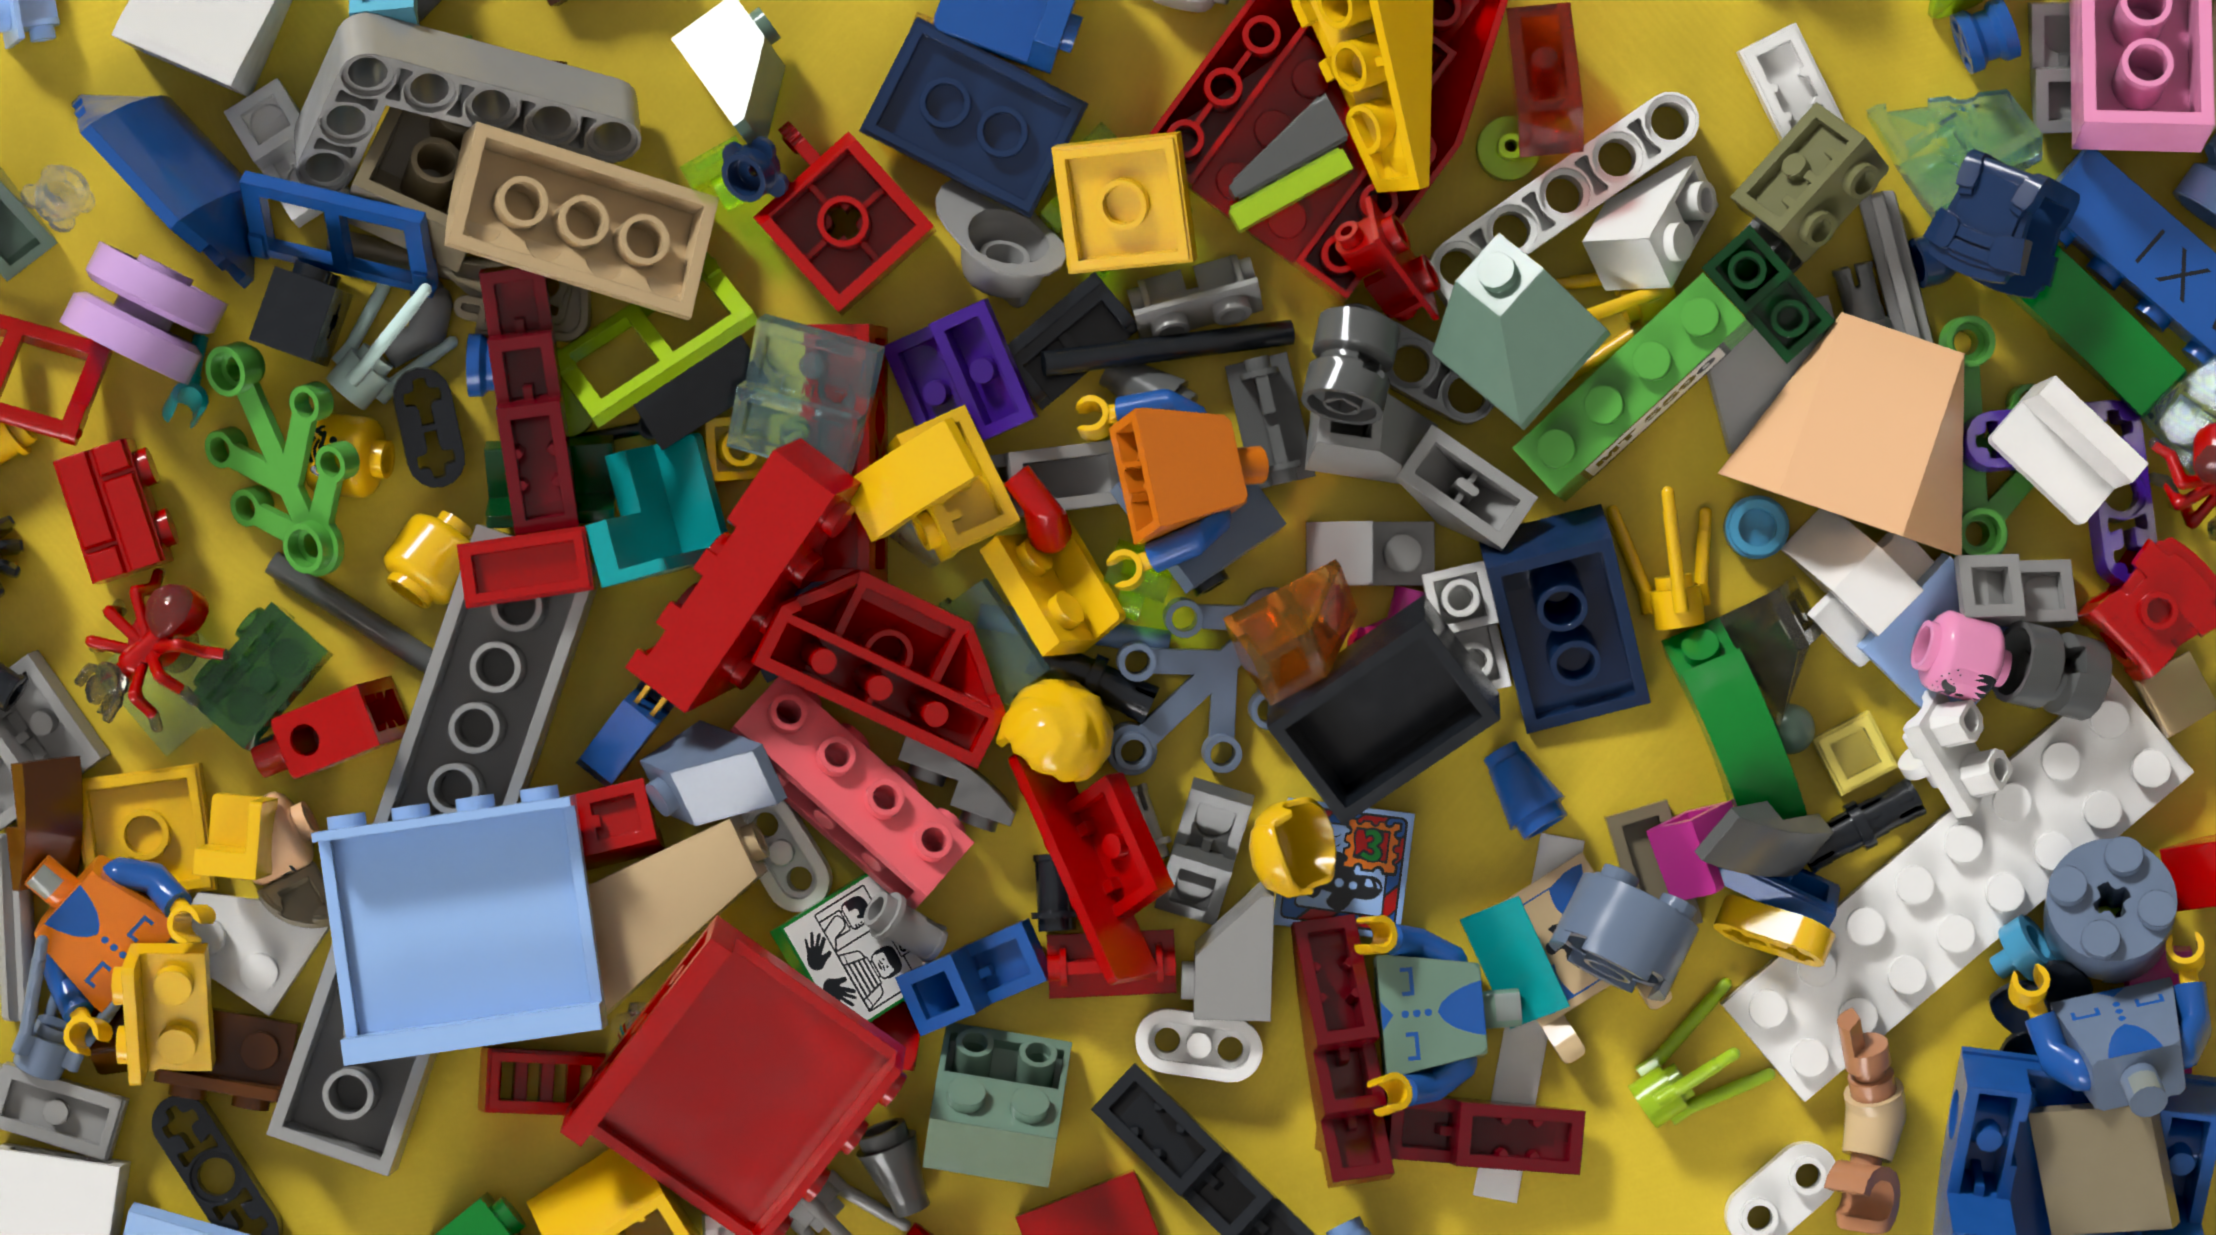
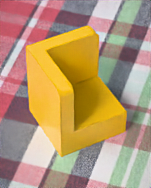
M223 792L214 794L211 801L208 844L194 848L192 874L258 880L272 875V833L278 807V798Z

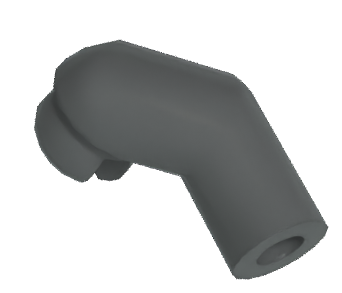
M440 280L433 298H427L420 309L409 321V325L404 327L385 351L387 358L395 369L440 345L447 336L453 301L450 291L444 288ZM410 291V296L412 297L415 292Z

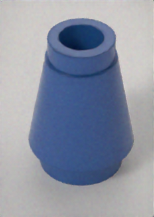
M1516 741L1497 749L1483 760L1489 769V775L1510 830L1517 828L1524 840L1542 833L1568 815L1561 803L1565 796L1525 751L1521 750Z

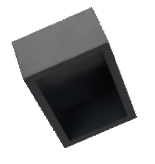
M1423 595L1268 701L1267 728L1340 823L1344 825L1499 721L1500 697L1499 692L1427 597Z

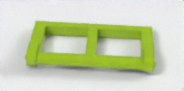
M708 252L706 253L700 282L703 280L730 315L674 352L647 318L655 310L632 303L562 349L557 348L561 379L598 428L759 323L754 311L717 265L716 259L711 257ZM630 327H633L658 362L601 399L575 363Z

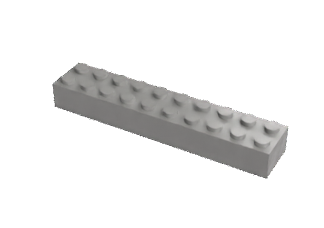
M476 524L470 542L511 537L514 535L494 528H488L485 525ZM592 562L596 590L466 609L461 572L459 573L373 823L392 821L391 808L430 803L431 815L457 812L455 799L494 794L495 806L521 802L519 790L529 789L600 583L595 563ZM331 944L266 1135L385 1176H390L399 1167L438 1053L344 1066L340 1040L346 1036L333 944Z

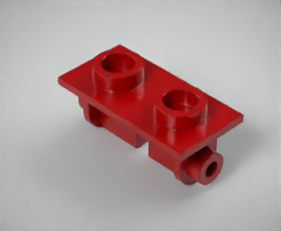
M1371 196L1366 197L1368 217L1357 223L1355 221L1344 222L1337 228L1335 232V238L1337 239L1335 248L1359 279L1381 269L1364 278V284L1387 317L1406 321L1416 314L1418 308L1423 306L1433 321L1439 319L1434 292L1439 290L1441 285L1432 263L1426 255L1422 254L1416 257L1411 251L1409 237L1399 218L1395 214L1386 217Z
M1174 929L1141 930L1158 971L1148 979L1116 985L1107 983L1101 968L1095 960L1094 952L1085 933L1046 935L1049 999L1177 993Z

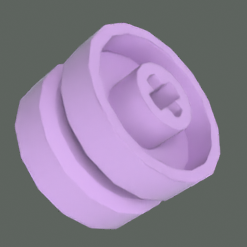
M99 241L85 270L92 281L118 294L113 304L86 291L75 292L59 322L139 364L188 385L202 358V354L196 345L170 332V329L175 322L199 334L214 333L228 304L193 286V279L147 256L139 254L138 258Z

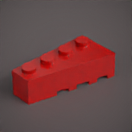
M802 438L774 449L727 517V522L735 527L732 534L724 532L709 548L705 549L692 568L702 576L700 581L691 585L676 602H669L656 621L659 626L665 629V632L655 646L645 651L642 648L637 649L625 668L684 713L736 687L740 690L746 688L761 670L760 667L753 665L751 660L778 605L793 598L798 588L804 589L817 576L825 560L819 553L828 538L836 537L851 520L855 507L850 502L860 487L861 482Z

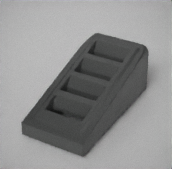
M1324 93L1321 97H1317L1233 179L1228 192L1234 203L1243 200L1337 147L1341 148L1346 145L1349 135L1327 95Z

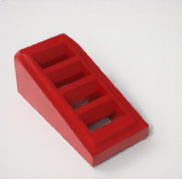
M482 1047L478 1110L488 1113L565 1116L567 1107L579 1093L581 1065H591L593 1075L609 1053ZM502 1062H513L511 1099L500 1098ZM529 1063H540L537 1100H527ZM555 1064H566L564 1101H553Z

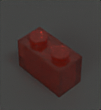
M1571 3L1506 8L1507 51L1519 157L1584 152L1583 101Z

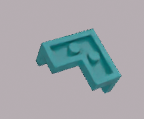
M700 433L688 434L664 450H661L659 445L655 444L605 456L620 517L585 525L602 588L694 567L705 549L709 548L721 534L728 532L704 440Z

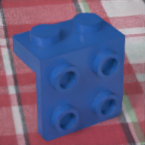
M940 0L933 25L936 30L950 37L970 43L986 52L1051 74L1059 50L1071 53L1083 17L1072 13L1077 0Z

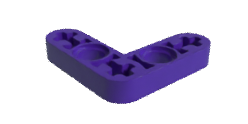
M2123 401L2084 402L2104 422L2107 421L2108 417L2110 424L2120 425L2122 429V436L2120 437L2147 461L2143 426L2140 417ZM2012 409L1982 413L1964 423L1963 462L1966 466L1979 472L2016 470L1996 450L1992 451L1990 458L1988 449L1977 447L1976 436L1985 433L1986 426L1990 435ZM2148 465L2135 481L2129 484L2133 493L2132 502L2125 511H2117L2104 501L2088 519L2093 562L2096 571L2105 582L2113 586L2121 587L2135 570L2133 565H2130L2129 569H2127L2125 563H2115L2114 551L2122 549L2125 543L2127 550L2137 551L2138 553L2147 539H2151L2154 543L2157 542ZM2135 519L2136 527L2122 531V528L2112 532L2109 531L2108 523L2117 524Z

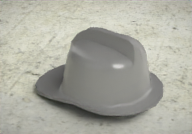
M952 179L941 186L935 198L936 214L945 229L960 245L962 271L966 280L972 287L982 293L1003 298L1014 308L1023 307L1028 303L1032 292L1038 288L1043 277L1049 276L1061 269L1066 260L1065 245L1062 240L1044 224L1035 212L1032 218L1029 219Z

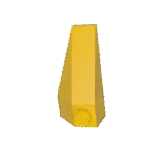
M1291 0L1293 10L1301 27L1312 26L1326 56L1324 60L1318 63L1326 82L1337 80L1350 108L1345 123L1377 193L1420 190L1429 187L1433 0Z

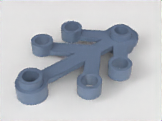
M1264 587L1256 590L1249 595L1243 605L1196 604L1193 600L1186 597H1177L1167 603L1163 610V622L1166 628L1177 637H1192L1201 628L1238 631L1220 649L1149 647L1141 641H1129L1120 647L1116 655V665L1123 676L1131 681H1144L1151 677L1152 674L1191 676L1146 717L1144 723L1125 721L1113 727L1114 736L1111 752L1107 760L1115 770L1123 772L1125 775H1138L1147 771L1156 759L1157 744L1209 695L1208 737L1204 740L1201 747L1202 758L1207 766L1217 773H1228L1237 768L1242 759L1241 746L1235 739L1238 668L1257 651V692L1251 696L1248 702V713L1250 718L1259 727L1268 730L1267 720L1261 719L1258 716V706L1263 700L1273 698L1281 692L1283 649L1294 643L1303 628L1304 615L1299 601L1282 588ZM1183 606L1192 608L1194 611L1192 624L1186 628H1176L1172 623V616L1175 610ZM1270 609H1279L1283 613L1282 625L1274 631L1265 630L1262 626L1263 615ZM1135 650L1144 651L1147 654V664L1144 669L1138 672L1127 670L1125 666L1127 655ZM1129 740H1139L1143 744V753L1135 761H1126L1121 756V749ZM1219 742H1228L1232 746V755L1224 763H1215L1211 759V750Z

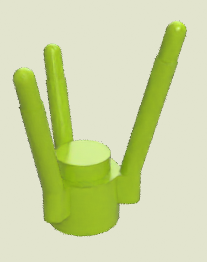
M1728 978L1721 979L1657 1051L1635 1067L1641 1078L1628 1087L1656 1128H1659L1670 1119L1676 1125L1692 1113L1751 1090L1758 1085L1771 1081L1775 1077V1071L1772 1068H1766L1693 1097L1696 1094L1692 1088L1718 1073L1722 1068L1740 1057L1739 1049L1734 1047L1716 1058L1714 1057L1686 1076H1683L1675 1063L1665 1069L1662 1068L1663 1064L1731 988L1732 982Z

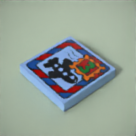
M1317 801L1325 809L1334 830L1337 851L1335 875L1328 884L1313 888L1314 893L1311 895L1286 898L1276 893L1274 925L1291 927L1293 922L1355 914L1356 919L1358 917L1384 915L1389 917L1395 924L1401 925L1415 813L1368 808L1342 825L1325 802ZM1357 923L1359 936L1373 937L1372 930L1367 924Z

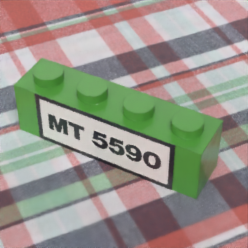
M1702 273L1524 436L1513 449L1557 497L1566 502L1728 355L1739 342L1754 330V327L1712 281Z

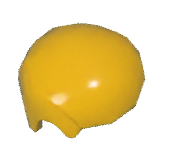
M1301 797L1277 802L1267 807L1258 816L1250 833L1249 851L1252 868L1265 889L1283 897L1292 898L1311 895L1314 893L1313 888L1332 881L1335 875L1337 854L1334 830L1325 809L1314 798Z

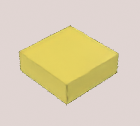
M1869 710L1815 736L1812 741L1839 796H1843L1898 768Z

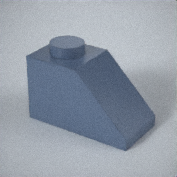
M701 720L640 760L650 781L646 784L645 789L654 807L666 817L670 815L694 826L774 806L788 798L763 744Z

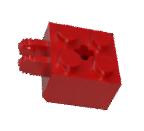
M787 121L778 129L782 135V140L794 154H799L809 167L793 182L789 181V188L781 197H775L753 218L837 312L843 316L936 232V229L849 131L820 156L801 133ZM841 208L847 215L853 209L862 215L856 222L859 233L847 240L845 235L837 240L829 234L835 228L831 216Z

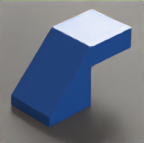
M1027 918L895 977L917 1030L920 1036H923L974 1015L997 1001L1048 981L1047 958L1030 919Z

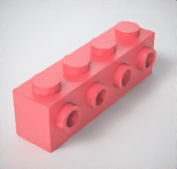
M778 676L730 730L732 733L763 744L788 797L784 801L889 894L898 892L904 895L906 904L913 909H916L975 843L965 834L964 825L953 813L941 807L935 808L917 792L918 787L909 774L897 766H888L870 750L868 740L858 729L847 723L840 724L822 708V702L817 694Z

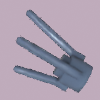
M40 935L35 942L19 1031L11 1051L15 1053L13 1063L19 1069L40 1079L56 1081L61 1079L64 1069L78 1072L85 1055L74 1053L66 1047L63 1036L67 1022L57 1018L59 1009L51 994L44 1014L38 1015L36 1019L49 943L47 936ZM112 1001L95 1018L110 1023L122 1005H114ZM91 1027L85 1035V1042L89 1048L96 1040Z

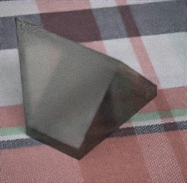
M1795 576L1782 581L1719 617L1734 646L1737 649H1741L1779 730L1809 647L1822 634L1820 629L1807 615L1812 607Z

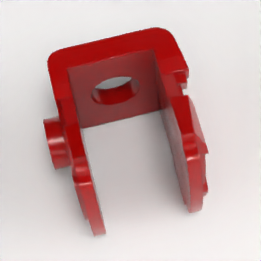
M2172 537L2155 543L2151 539H2147L2138 553L2137 551L2126 550L2118 563H2125L2127 569H2129L2130 565H2133L2135 570L2121 587L2110 584L2104 592L2090 598L2077 610L2078 622L2082 626H2086L2100 641L2106 643L2110 652L2124 666V671L2134 681L2152 678L2171 660L2178 649L2177 647L2196 635L2202 638L2216 629V575L2193 551Z

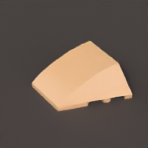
M1842 312L1718 474L1957 556L1962 555L1965 353Z

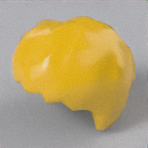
M1045 679L1034 685L1024 687L1011 702L1009 710L1003 716L995 743L999 747H1004L1010 742L1012 752L1026 760L1032 770L1041 774L1052 775L1062 782H1080L1088 780L1109 757L1114 736L1113 722L1109 713L1104 708L1100 696L1093 694L1077 681Z

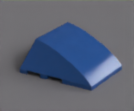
M80 94L71 104L75 109L74 114L78 118L77 124L81 135L170 230L199 253L203 251L222 271L226 269L233 279L245 289L254 281L255 257L251 255L247 237L249 229L239 184L242 177L239 170L168 96Z

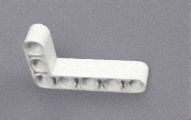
M1664 92L1654 96L1443 242L1431 255L1430 262L1438 275L1441 288L1435 292L1446 308L1454 285L1448 283L1440 272V262L1445 254L1452 251H1460L1467 254L1474 261L1494 238L1493 225L1495 220L1504 215H1512L1518 217L1527 229L1526 241L1519 249L1526 255H1529L1687 145L1695 137L1699 127V113L1695 104L1687 96L1678 92ZM1671 107L1681 114L1684 121V130L1679 138L1666 140L1654 132L1651 125V117L1655 109ZM1618 143L1629 151L1632 165L1627 174L1612 176L1601 168L1598 154L1603 145ZM1555 179H1565L1576 186L1579 192V203L1574 211L1560 213L1549 206L1546 200V188L1549 182Z

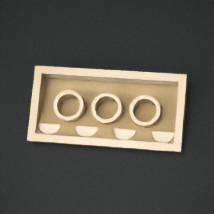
M477 121L463 134L451 190L444 246L688 321L692 317L719 197Z

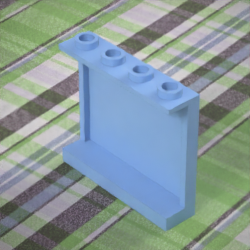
M558 785L519 790L520 803L495 806L494 794L455 799L457 812L431 815L430 803L391 808L392 821L367 824L365 812L326 817L328 830L311 833L312 843L318 842L323 873L346 1036L340 1040L344 1066L602 1030L608 1025L576 795L560 797Z

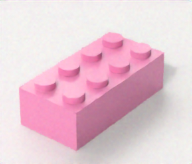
M2069 0L2072 149L2201 153L2215 126L2212 0Z

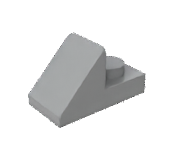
M1434 521L1306 522V586H1422L1421 575L1435 572Z

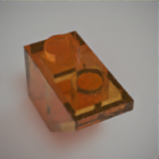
M1335 559L1224 617L1223 621L1241 665L1270 706L1328 676L1355 620L1358 609L1342 567Z

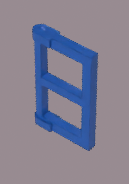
M245 170L239 184L249 229L247 237L253 257L266 260L274 258L295 263L298 260L329 272L414 292L422 284L427 283L432 287V292L428 298H433L438 287L439 277L436 259L433 258L426 212ZM268 199L324 212L331 252L275 239ZM347 217L404 230L410 270L354 257Z

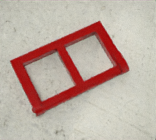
M0 314V336L4 337L0 347V399L23 343L86 360L63 420L0 402V423L56 438L60 442L76 446L82 436L88 414L113 354L112 350L88 338Z

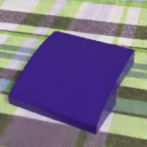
M988 298L882 346L915 426L965 405L982 441L985 442L1039 417Z

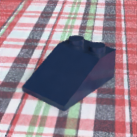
M1601 504L1520 524L1502 551L1479 542L1527 734L1651 703L1612 535Z

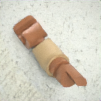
M1852 1007L1841 1013L1837 1019L1845 1067L1849 1073L1847 1076L1849 1085L1846 1086L1843 1093L1845 1121L1842 1152L1851 1157L1850 1161L1841 1159L1834 1163L1827 1175L1824 1188L1842 1192V1198L1836 1210V1221L1839 1228L1868 1234H1883L1890 1231L1896 1220L1901 1194L1897 1173L1890 1167L1882 1166V1162L1891 1163L1893 1161L1906 1122V1099L1903 1083L1894 1076L1893 1068L1890 1066L1892 1059L1888 1039L1878 1033H1863L1860 1017Z

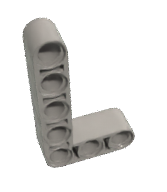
M363 12L348 17L338 27L299 114L294 129L295 170L298 181L302 184L332 191H339L346 187L353 179L386 105L471 127L478 121L608 163L621 162L632 157L640 148L642 139L638 99L635 89L629 83L615 77L391 17Z

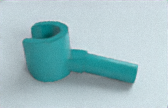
M193 335L191 343L197 346L202 354V358L189 384L178 383L165 401L162 408V416L166 422H169L173 416L177 403H183L191 409L193 418L190 422V428L197 425L209 403L208 395L205 389L200 386L202 379L201 371L209 339L204 335Z

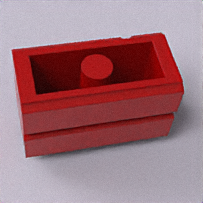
M124 438L53 462L92 584L108 583L174 561L170 547L179 544L178 534L169 510L167 508L157 510L150 486L158 484L159 477L154 460L147 447L137 449L134 439Z

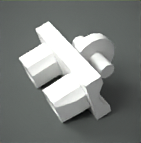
M1926 690L1921 697L1923 700L1922 708L1903 728L1905 733L1902 735V739L1908 749L1899 758L1898 767L1906 779L1920 780L1927 778L1932 788H1939L1957 819L1972 816L1983 796L2004 789L2013 773V766L2003 750L1994 748L1980 751L1975 742L1982 733L1984 725L1983 716L1973 700L1950 702L1947 695Z

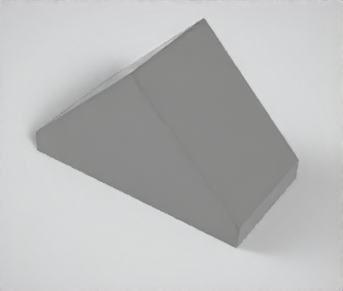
M1433 424L1395 477L1439 525L1500 551L1504 549L1538 499V496Z

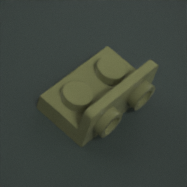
M1816 102L1730 198L1741 211L1780 238L1795 257L1802 262H1806L1821 246L1831 239L1835 230L1859 203L1876 189L1879 181L1887 174L1889 166L1864 135Z

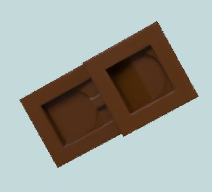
M62 756L11 763L17 826L6 827L13 891L29 889L24 885L25 881L48 855L52 856L77 877L83 832V787L80 756Z

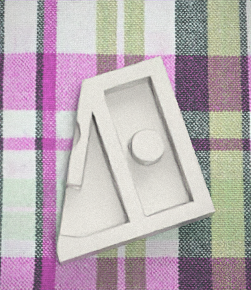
M201 891L197 893L191 905H208L216 913V919L213 924H200L195 919H192L193 931L202 938L201 943H208L211 978L268 1016L273 1015L330 929V926L324 928H303L288 924L271 914L259 898L253 899ZM171 937V939H170L167 943H179V942L173 940V938Z

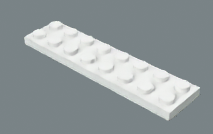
M2111 675V683L2104 702L2091 718L2080 721L2059 715L2008 758L2013 766V773L2003 790L1983 796L1972 816L1957 819L1951 808H1949L1838 902L1836 916L1829 927L1835 933L1836 938L1824 966L1813 967L1775 956L1720 1002L1723 1008L1801 1100L1806 1102L1846 1068L1837 1025V1019L1841 1013L1853 1007L1860 1017L1863 1033L1869 1032L1885 1035L1999 938L1998 931L2002 926L2021 914L2027 915L2046 898L2049 879L2054 869L2070 851L2090 841L2119 837L2194 773L2193 769L2113 675Z

